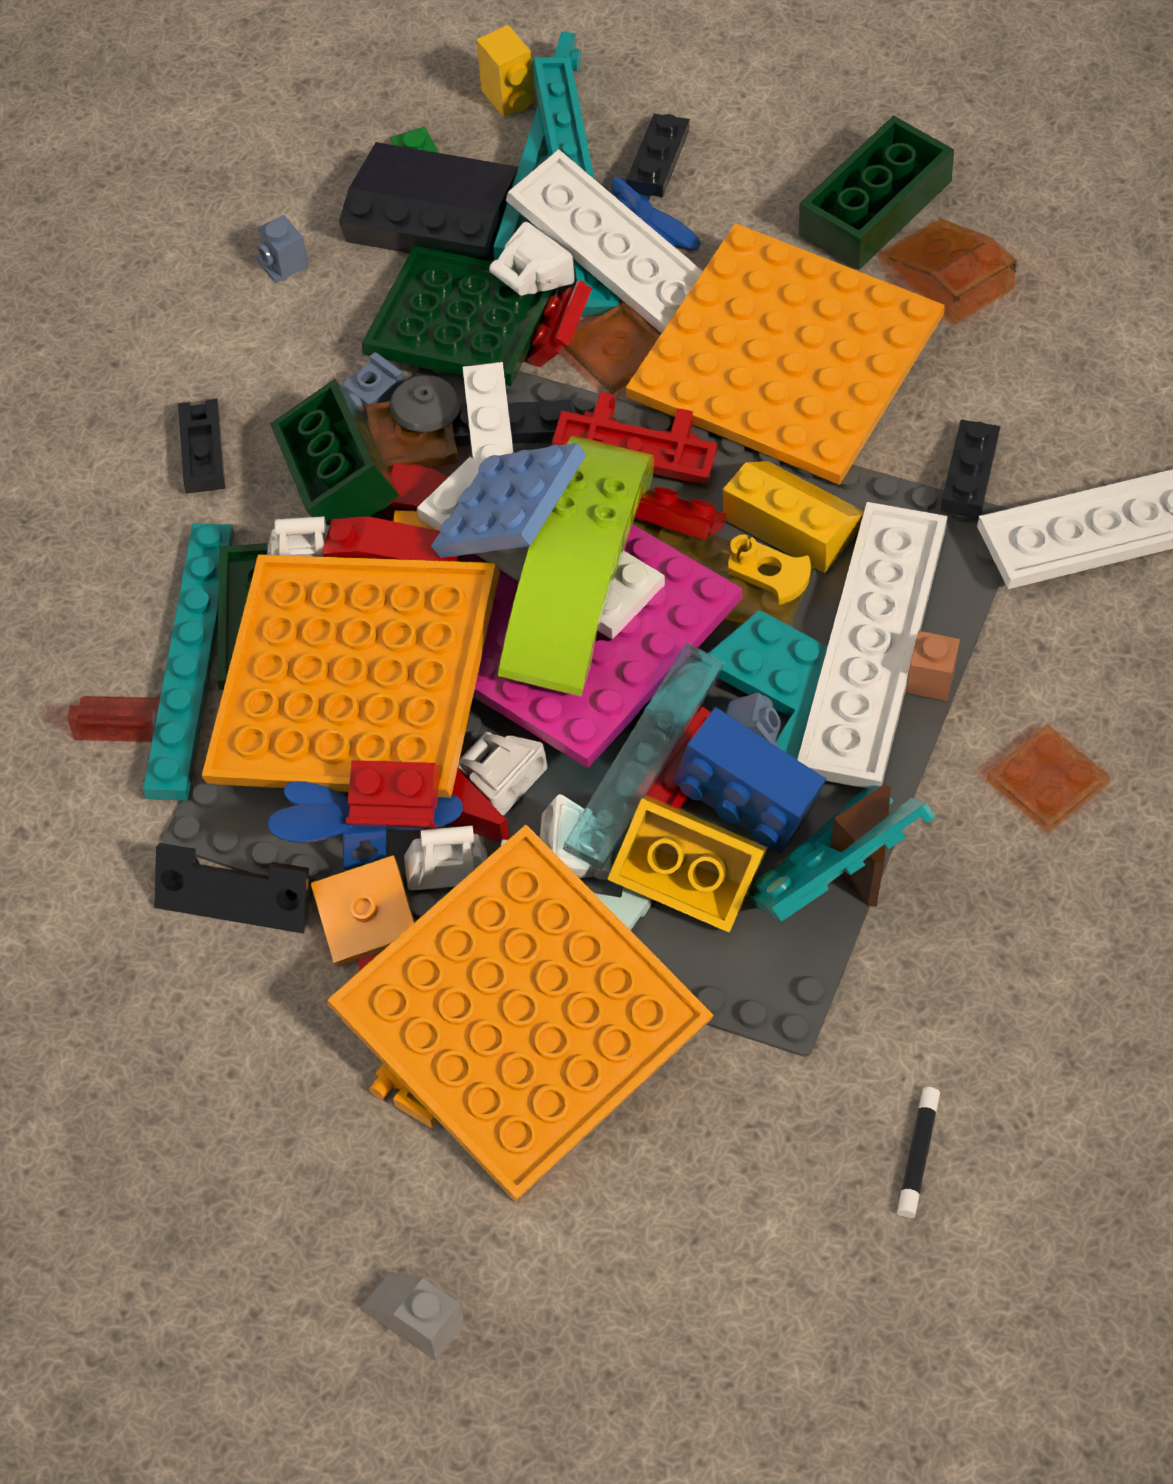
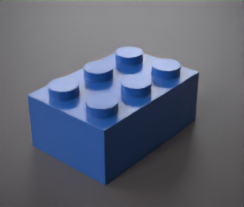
M715 707L687 745L673 783L678 785L681 791L689 798L701 800L715 809L716 813L724 821L730 824H738L750 832L759 844L768 848H774L783 853L809 816L826 778Z

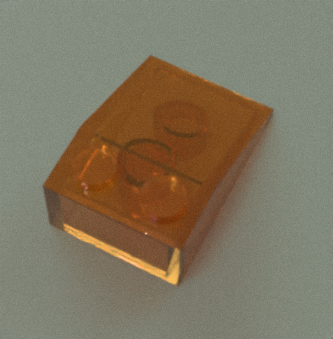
M941 218L881 253V257L923 297L944 304V317L953 325L1014 290L1017 260L992 237Z

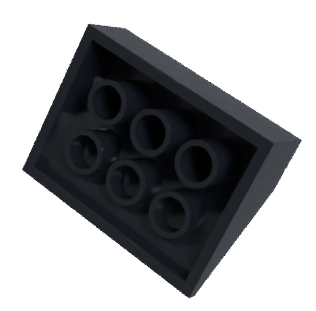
M375 142L348 189L339 224L346 242L405 253H410L414 246L493 262L495 258L494 244L508 203L506 201L507 194L513 187L519 167Z

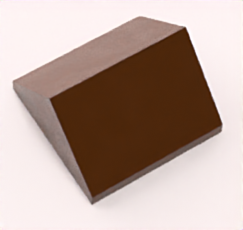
M880 786L834 818L830 848L843 852L888 816L891 786ZM885 844L863 861L865 866L851 875L846 872L839 875L867 906L877 907L885 860Z

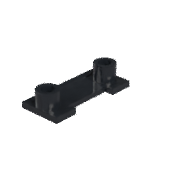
M159 843L156 846L154 908L304 934L307 925V904L313 895L311 883L314 880L309 875V868L277 862L270 864L269 876L201 865L196 857V849Z

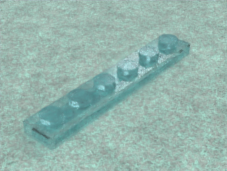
M686 642L565 840L564 851L600 870L603 869L632 821L641 798L647 796L721 673L724 665L723 661Z

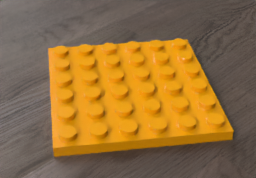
M735 223L626 386V397L673 417L676 416L677 408L693 411V425L840 485L944 316L945 305Z
M258 555L202 778L207 784L285 788L291 782L306 781L335 791L349 792L351 760L427 762L440 765L438 797L451 798L500 574L497 564Z
M527 825L522 827L327 1000V1005L514 1202L518 1201L706 1026L714 1016Z

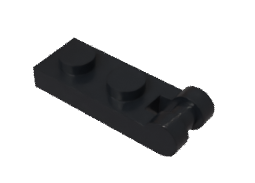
M218 398L206 399L205 404L191 405L190 401L178 403L183 481L186 494L226 489Z

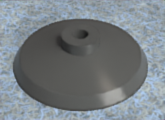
M418 376L405 381L394 391L390 399L389 408L393 419L402 427L415 432H431L447 426L456 418L460 411L461 399L456 388L449 382L435 376Z

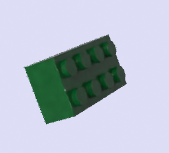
M893 115L799 203V235L860 270L952 182L954 149Z
M336 379L270 423L304 507L311 517L324 516L327 526H330L332 519L370 517L376 512L387 508L392 501L400 497L360 408Z

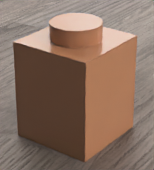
M918 631L910 662L906 693L948 702L960 639Z

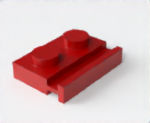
M579 280L574 289L570 287L560 296L553 295L549 298L542 314L545 318L542 324L536 328L530 343L532 348L527 357L528 362L534 366L542 367L560 353L562 346L564 348L569 346L592 288Z
M655 487L654 490L642 494L635 514L636 518L703 540L707 536H712L722 530L726 513L716 511L715 505L710 502L693 499L689 502L677 498V492L662 487Z
M351 760L348 794L350 810L349 817L346 818V824L351 826L435 829L434 811L437 809L440 765L427 762Z

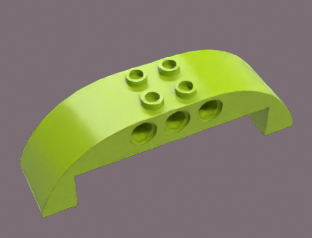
M572 436L567 444L578 443L586 453V456L529 546L511 611L498 676L582 696L591 669L597 630L641 496L649 491L652 482L654 456L632 449Z

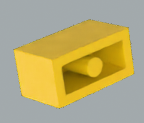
M506 25L476 39L481 91L500 114L505 117L514 112H522L529 105L535 103L531 51L512 28Z

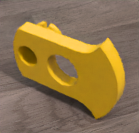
M739 535L732 539L730 543L731 555L728 561V574L773 593L777 597L779 605L796 599L806 589L811 576V563L808 555L791 557L756 542L753 537L748 539V535ZM764 563H775L781 568V571L774 576H765L758 571V568Z

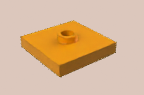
M394 855L311 883L333 963L336 966L356 961L357 958L382 952L415 923Z

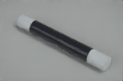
M932 1087L923 1088L897 1209V1214L900 1216L915 1218L940 1097V1091Z

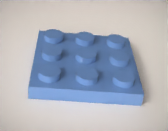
M578 443L560 446L552 445L547 448L529 451L522 450L517 453L499 456H489L480 464L479 472L471 485L460 495V502L451 516L442 523L440 527L441 532L431 547L440 558L530 546L584 460L586 453Z

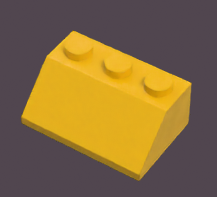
M769 461L746 462L723 488V513H726L725 521L793 557L808 555L811 566L823 573L830 569L856 537L864 514L863 510Z
M645 796L641 798L607 880L730 932L768 847L652 797Z

